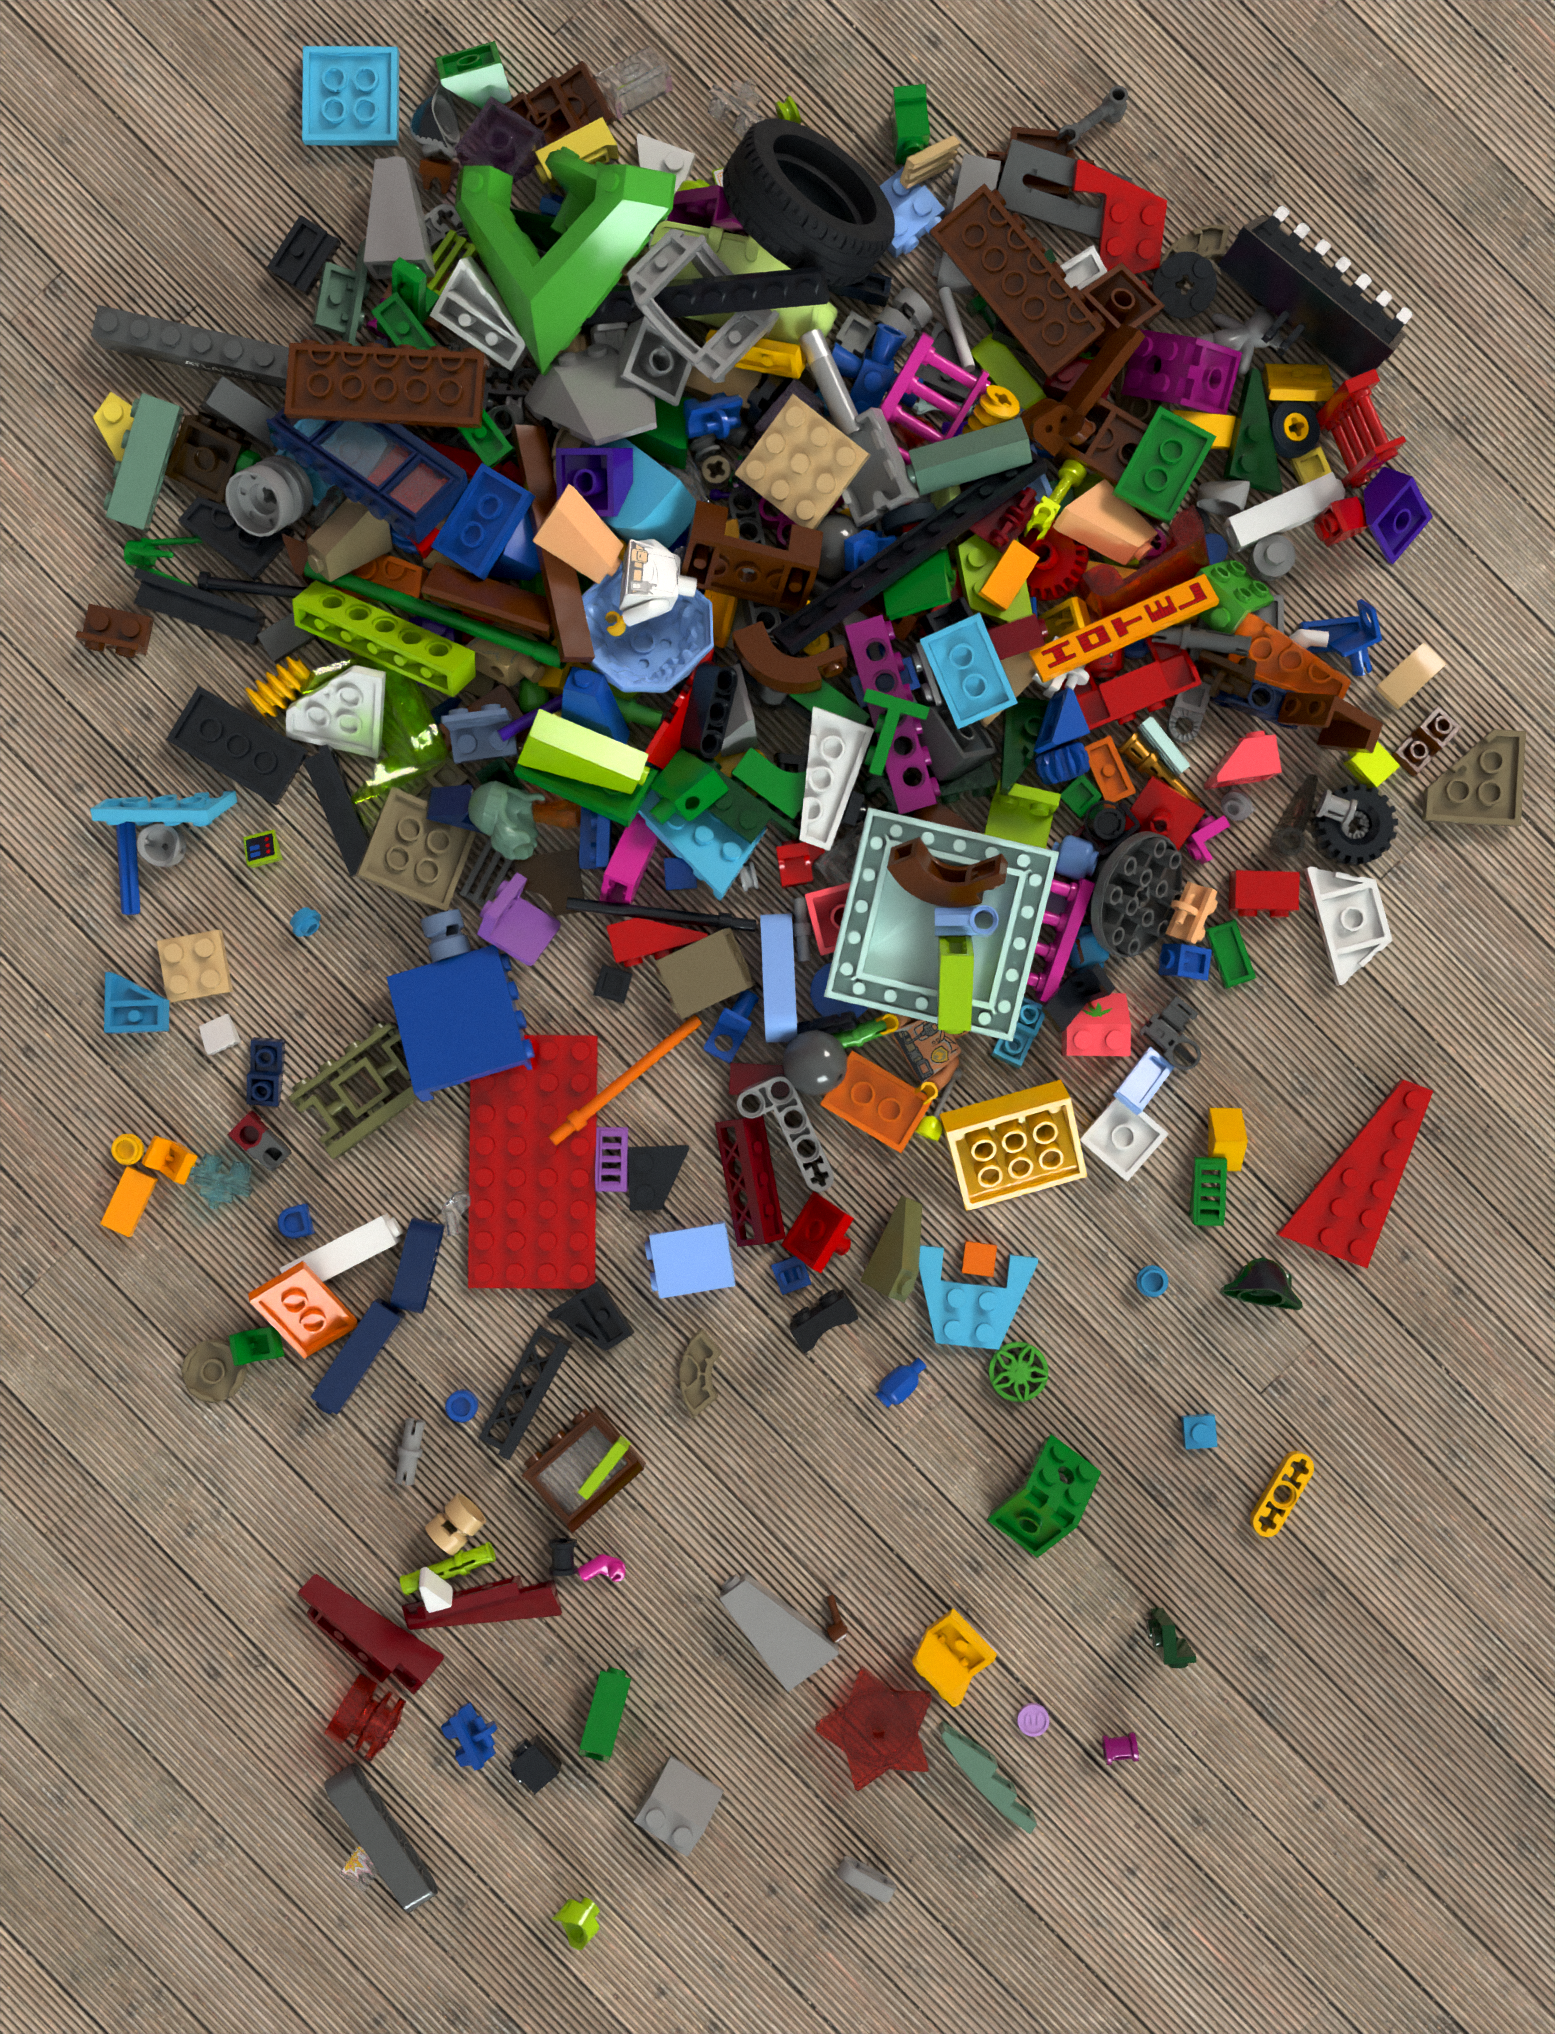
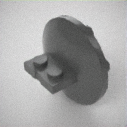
M1150 831L1136 833L1124 840L1110 856L1106 858L1100 856L1095 871L1090 879L1091 882L1095 883L1086 911L1091 913L1092 929L1098 944L1105 951L1119 957L1136 956L1147 950L1159 938L1166 936L1165 933L1169 922L1175 912V909L1170 907L1172 900L1179 901L1182 892H1180L1182 885V855L1166 836ZM1168 908H1170L1167 917L1163 919Z

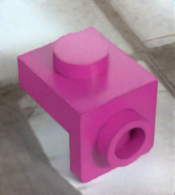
M1210 815L1196 825L1199 830L1189 835L1186 839L1189 843L1186 845V849L1194 861L1199 860L1201 864H1204L1213 859L1204 842L1230 827L1224 815L1216 820L1213 815Z

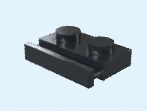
M300 215L266 268L271 274L308 296L322 274L323 264L331 261L341 242L337 237H333L327 231Z

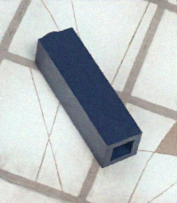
M380 1297L373 1301L310 1397L317 1401L315 1405L327 1414H332L333 1412L337 1415L345 1408L405 1317V1313L391 1307L388 1302Z

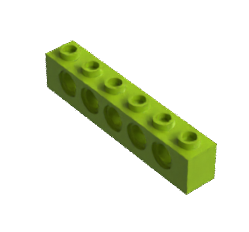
M313 582L292 600L295 626L451 697L457 695L476 677L475 651L321 582Z

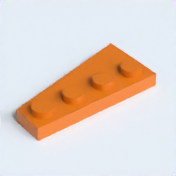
M1248 613L1234 632V635L1252 636L1249 654L1246 658L1257 663L1254 680L1284 690L1299 693L1336 695L1344 699L1351 684L1348 677L1254 613ZM1229 654L1228 660L1238 664L1240 659L1245 657Z

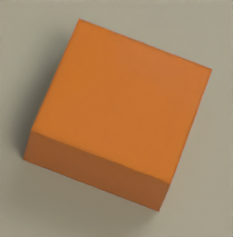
M965 1241L961 1273L993 1277L997 1245Z

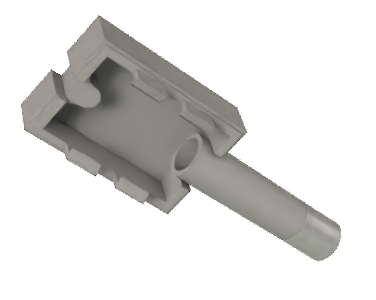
M813 329L804 333L799 338V343L835 427L871 455L842 493L844 502L850 510L856 527H867L880 520L886 513L885 509H896L905 506L920 497L914 483L909 479L906 465L882 410L871 407L858 415L820 329Z

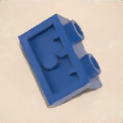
M581 807L579 867L581 869L606 870L611 860L612 820Z

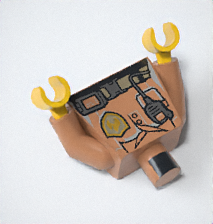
M894 1013L877 1017L876 1022L883 1020L887 1025L886 1030L880 1032V1034L886 1035L891 1033L919 1084H922L914 1090V1093L917 1094L921 1090L926 1092L927 1100L923 1104H928L950 1082L959 1065L958 1055L961 1053V1050L955 1040L970 1031H963L960 1034H948L944 1030H938V1024Z

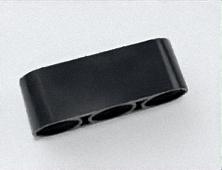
M705 661L696 670L680 738L681 747L688 753L705 758H714L722 749L738 682L737 672L731 666Z

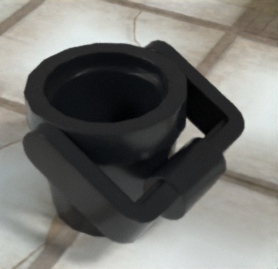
M1099 800L1091 804L1084 815L1085 829L1081 833L1086 840L1092 841L1095 844V851L1099 852V856L1106 858L1124 840L1139 833L1141 825L1123 801H1120L1117 805L1109 800ZM1125 814L1134 824L1127 831H1124L1126 824ZM1093 838L1102 842H1111L1107 847L1101 850V848L1097 845Z

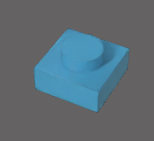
M1213 1413L1181 1416L1183 1447L1186 1450L1218 1447L1215 1415Z

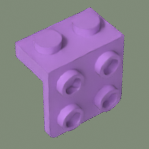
M516 872L509 882L504 880L495 893L496 900L494 902L488 900L479 914V917L483 920L477 935L525 965L532 966L559 931L561 924L552 916L520 897L527 878Z

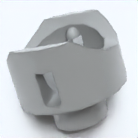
M1273 534L1262 538L1251 550L1248 559L1249 569L1253 576L1261 581L1279 579L1289 572L1294 565L1295 549L1292 543L1284 536Z
M154 824L147 826L140 832L137 839V849L148 863L158 867H171L183 859L186 852V841L184 835L178 829L172 826H165L164 824Z

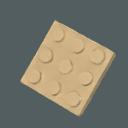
M792 394L735 472V475L796 524L815 530L871 455Z

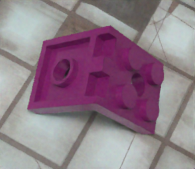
M1139 329L1146 337L1129 359L1121 394L1178 404L1205 413L1227 414L1242 352L1197 337ZM1158 359H1161V368L1158 373L1154 374V364Z

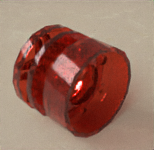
M360 1673L330 1721L324 1735L342 1745L351 1734L357 1736L352 1752L357 1754L364 1741L369 1743L371 1746L364 1759L371 1762L385 1748L399 1725L403 1708L407 1701L400 1697L391 1710L386 1707V1704L393 1693L388 1691L379 1702L376 1701L373 1697L378 1684Z

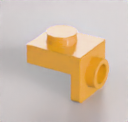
M154 1136L143 1157L142 1164L145 1167L162 1172L173 1182L185 1185L188 1176L194 1170L195 1161L198 1156L181 1143Z

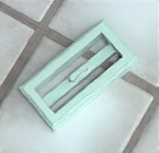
M1150 716L1137 727L1153 750L1156 749L1159 752L1161 760L1175 776H1178L1190 767V763L1153 717Z

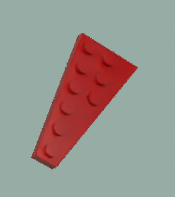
M1400 1079L1377 1107L1375 1114L1356 1133L1357 1136L1347 1148H1344L1314 1185L1312 1192L1303 1203L1298 1205L1293 1211L1294 1214L1284 1226H1281L1276 1234L1368 1268L1433 1090Z

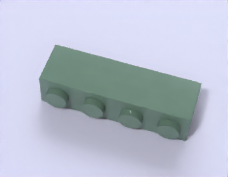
M141 393L140 399L136 398L134 400L130 417L134 418L131 431L128 429L125 431L121 448L125 449L123 459L116 462L112 478L116 480L114 490L107 493L103 509L107 510V518L149 531L184 413L182 407Z

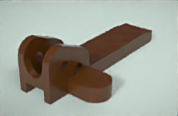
M1121 324L1060 403L1051 398H1044L1023 411L1019 417L1023 421L1029 441L1039 450L1045 449L1054 457L1066 441L1074 445L1085 442L1093 431V425L1085 418L1086 414L1146 336L1139 329Z

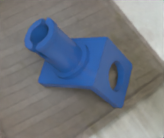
M1363 599L1357 601V607L1362 628L1329 643L1330 649L1341 657L1349 656L1351 672L1354 676L1365 675L1364 667L1367 673L1372 671L1373 668L1370 663L1367 647L1382 641L1376 609Z
M749 990L742 991L731 1010L723 1009L717 1024L703 1047L704 1051L726 1063L732 1062L752 1024L747 1019L759 1000L756 994ZM720 1035H726L731 1038L733 1046L728 1051H720L715 1046V1039Z

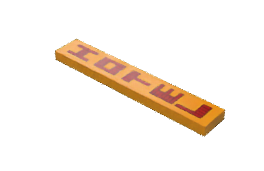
M1204 573L1044 646L1029 651V658L1042 683L1217 606L1219 598Z

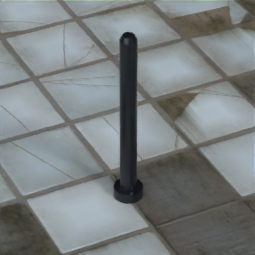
M200 571L198 577V589L209 593L210 590L294 599L307 588L211 577V573L207 571Z

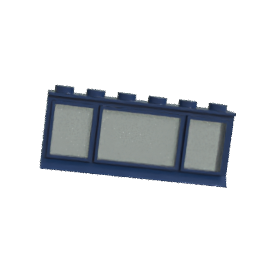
M285 406L271 420L269 418L266 420L271 434L269 438L278 449L289 451L303 467L308 468L310 466L318 472L327 484H335L343 490L344 494L352 502L357 503L359 501L368 508L369 512L376 519H384L392 525L401 537H409L417 544L454 509L468 486L466 470L400 424L287 418L284 414Z

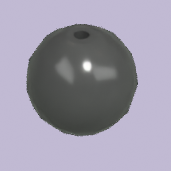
M828 513L815 529L823 532L817 574L831 580L843 579L850 573L845 570L844 540L863 531L864 528L856 527L853 518L842 513Z
M818 1030L805 1031L787 1044L783 1053L782 1069L786 1078L797 1091L812 1096L825 1095L837 1088L844 1080L847 1073L848 1057L842 1043L833 1035Z

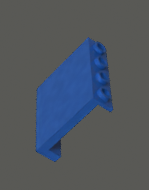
M495 945L386 977L413 1091L421 1102L434 1099L433 1092L517 1066L525 1065L527 1070L533 1069L530 1058L535 1057L530 1039L525 1040L522 1030L527 1028L526 1019L523 1011L517 1010L515 1000L520 999L515 981L510 982L508 972L512 971V965L508 954H502Z

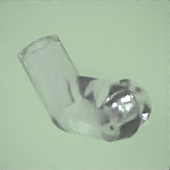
M463 1191L453 1193L442 1206L441 1213L446 1237L462 1234L459 1217L471 1204L469 1194Z

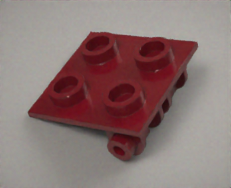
M1026 487L1025 490L1019 491L968 529L1003 554L1010 541L1018 538L1031 519L1035 507L1040 503L1035 499L1036 491Z

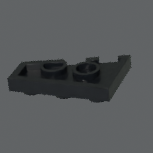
M197 497L178 519L182 527L253 581L258 579L285 547L282 533L292 538L295 535L293 530L286 527L270 536L258 537L249 534L238 526L230 515L228 507L201 497Z

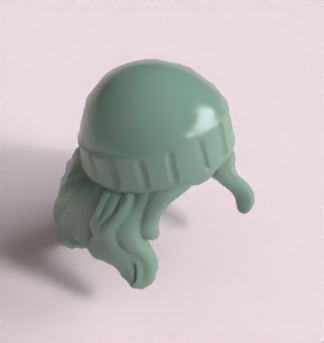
M490 781L481 785L473 792L468 804V815L470 821L481 832L491 836L492 847L505 858L510 860H526L532 856L534 848L538 845L535 838L539 836L534 821L535 814L532 812V802L536 800L545 801V796L542 793L530 794L525 790H519L498 781Z

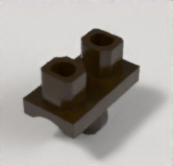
M1203 649L1199 655V663L1196 669L1202 682L1211 685L1209 695L1216 698L1222 690L1228 694L1233 693L1246 699L1252 688L1257 663L1245 657L1241 658L1237 664L1228 660L1230 653Z

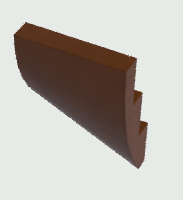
M581 61L557 79L553 76L528 94L522 91L512 101H508L499 108L503 114L547 144H551L603 117L607 126L617 120L584 61Z

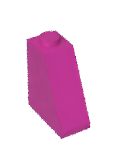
M636 814L630 826L625 828L604 872L599 901L633 904L659 840L645 824L646 820L639 814Z

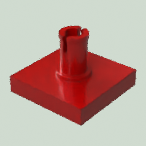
M1153 775L1129 809L1141 825L1140 832L1150 831L1164 835L1173 842L1178 851L1206 812V808ZM1125 815L1126 824L1124 831H1127L1132 826H1134V824L1128 818V816Z
M813 1191L781 1246L813 1270L822 1273L834 1252L842 1256L849 1251L851 1239L844 1235L854 1218L822 1195Z

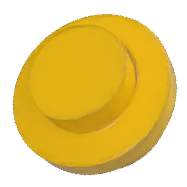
M122 1134L112 1143V1156L122 1165L135 1164L144 1154V1144L134 1134Z

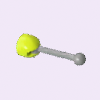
M959 1068L955 1070L950 1082L947 1084L934 1114L922 1118L915 1130L916 1133L938 1142L942 1134V1124L938 1119L939 1114H941L956 1080H959L962 1076Z

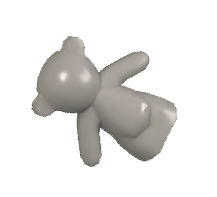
M1264 306L1256 307L1255 314L1244 324L1222 313H1214L1211 316V321L1214 325L1224 329L1197 336V338L1242 352L1238 368L1239 374L1242 375L1246 374L1250 369L1254 349H1261L1267 346L1278 349L1279 345L1283 342V339L1280 337V329L1267 344L1261 339L1277 320L1273 314L1267 312Z

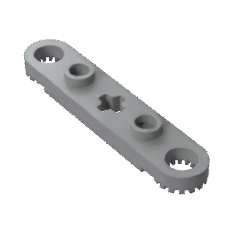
M1198 618L1196 628L1215 631L1202 618ZM1189 648L1188 654L1193 663L1199 661L1198 658L1203 649ZM1202 682L1200 686L1175 695L1167 722L1168 735L1174 741L1185 743L1197 736L1210 698L1209 691L1211 685ZM1186 718L1191 722L1192 729L1189 734L1182 735L1176 731L1175 723L1177 719Z

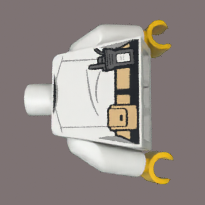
M619 539L624 545L618 555V558L623 561L619 610L623 611V613L619 615L615 611H610L605 616L608 623L616 622L615 625L606 628L612 636L622 635L626 625L632 626L671 611L678 595L694 597L697 578L680 575V557L671 553V551L655 539L640 541L630 539L628 545H626L625 541Z

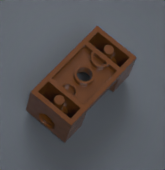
M1099 397L1085 416L1093 425V431L1089 438L1079 445L1066 441L1055 455L1053 462L1062 466L1068 459L1075 460L1082 464L1084 468L1090 469L1117 485L1129 463L1122 457V449L1128 446L1136 449L1148 425ZM1135 507L1138 513L1161 526L1163 523Z
M697 500L684 546L680 575L697 578V588L794 612L806 606L819 569L823 540L822 531L792 524L787 538L786 550L724 535L729 508ZM749 568L754 570L755 572L752 574H748L743 572L741 569Z

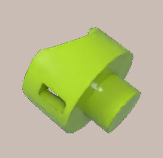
M584 1897L580 1903L573 1899H568L552 1919L562 1923L569 1945L577 1950H583L599 1930V1924L595 1917L600 1911L596 1904L587 1897Z

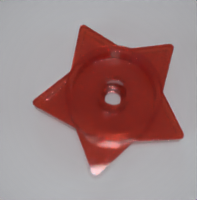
M860 1666L847 1703L815 1723V1730L846 1753L856 1791L861 1790L889 1769L928 1772L929 1766L918 1731L932 1700V1695L930 1691H897L888 1688L865 1667ZM876 1727H882L884 1729L882 1732L879 1733L873 1732V1730Z

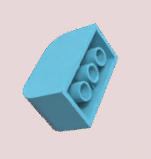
M626 438L599 446L590 445L589 448H633V484L620 512L616 517H599L618 539L625 541L626 545H628L630 539L636 541L655 539L668 549L691 523L696 505L695 499L680 479Z

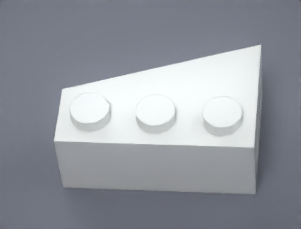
M471 256L460 259L430 316L512 371L522 364L529 350L497 289Z

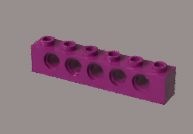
M879 615L845 626L864 694L867 688L880 692L876 688V680L882 674H889L893 677L895 685L891 691L884 694L914 702L909 683L902 684L899 672L905 670L900 651L893 653L890 641L896 639L891 620L884 622L883 616ZM872 643H880L885 647V656L879 661H872L867 657V648ZM867 703L874 728H876L879 715H885L886 708ZM905 714L902 721L897 724L885 763L899 814L937 804L935 797L941 795L936 776L929 778L926 766L932 764L927 745L921 747L917 735L923 733L920 720ZM876 733L877 739L879 740L880 734ZM900 736L910 738L913 743L912 751L907 755H899L894 750V742ZM915 767L921 771L922 779L918 785L909 786L903 781V773L907 768Z

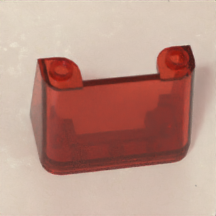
M1193 505L1180 512L1173 519L1171 527L1168 529L1171 534V541L1164 549V554L1124 579L1109 564L1097 565L1081 575L1078 585L1074 590L1079 598L1086 602L1088 612L1094 622L1189 581L1195 577L1201 568L1211 565L1204 524Z

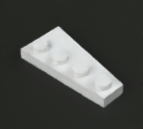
M813 706L799 840L830 851L875 728Z

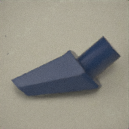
M449 697L424 713L422 717L427 719L421 733L433 738L438 724L442 723L441 716L449 715V711L456 709L462 700Z

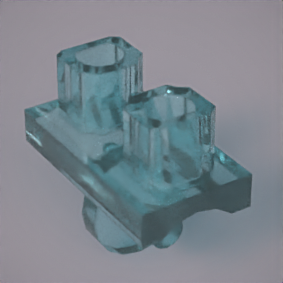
M204 1154L198 1168L192 1166L189 1176L194 1178V1184L205 1186L201 1188L199 1195L209 1198V1208L217 1209L221 1202L231 1204L233 1194L250 1198L252 1187L249 1183L251 1176L249 1164L233 1161L229 1175L219 1173L223 1163L222 1159L214 1155Z

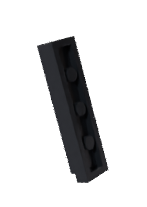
M136 568L134 578L141 582L134 602L137 606L254 646L257 645L259 640L257 634L262 631L266 616L258 609Z
M326 744L319 747L320 753L303 760L351 877H355L370 839V834L334 748Z
M540 1325L479 1436V1439L499 1449L498 1455L507 1460H510L572 1345V1342ZM541 1335L557 1343L551 1355L539 1358L536 1344ZM533 1352L535 1360L527 1362ZM548 1360L547 1364L543 1369L541 1362ZM536 1364L540 1377L536 1383L524 1386L521 1376L523 1368ZM518 1379L520 1388L512 1390ZM533 1388L532 1392L528 1397L526 1390ZM521 1392L525 1405L521 1411L510 1414L506 1400L509 1395ZM503 1408L505 1416L498 1417L501 1409ZM518 1416L516 1422L513 1425L511 1418ZM506 1420L510 1433L505 1442L489 1435L494 1423Z

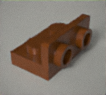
M89 604L83 632L77 631L75 637L85 643V648L94 651L104 652V647L116 649L115 654L127 658H134L135 654L146 656L154 619L145 615Z

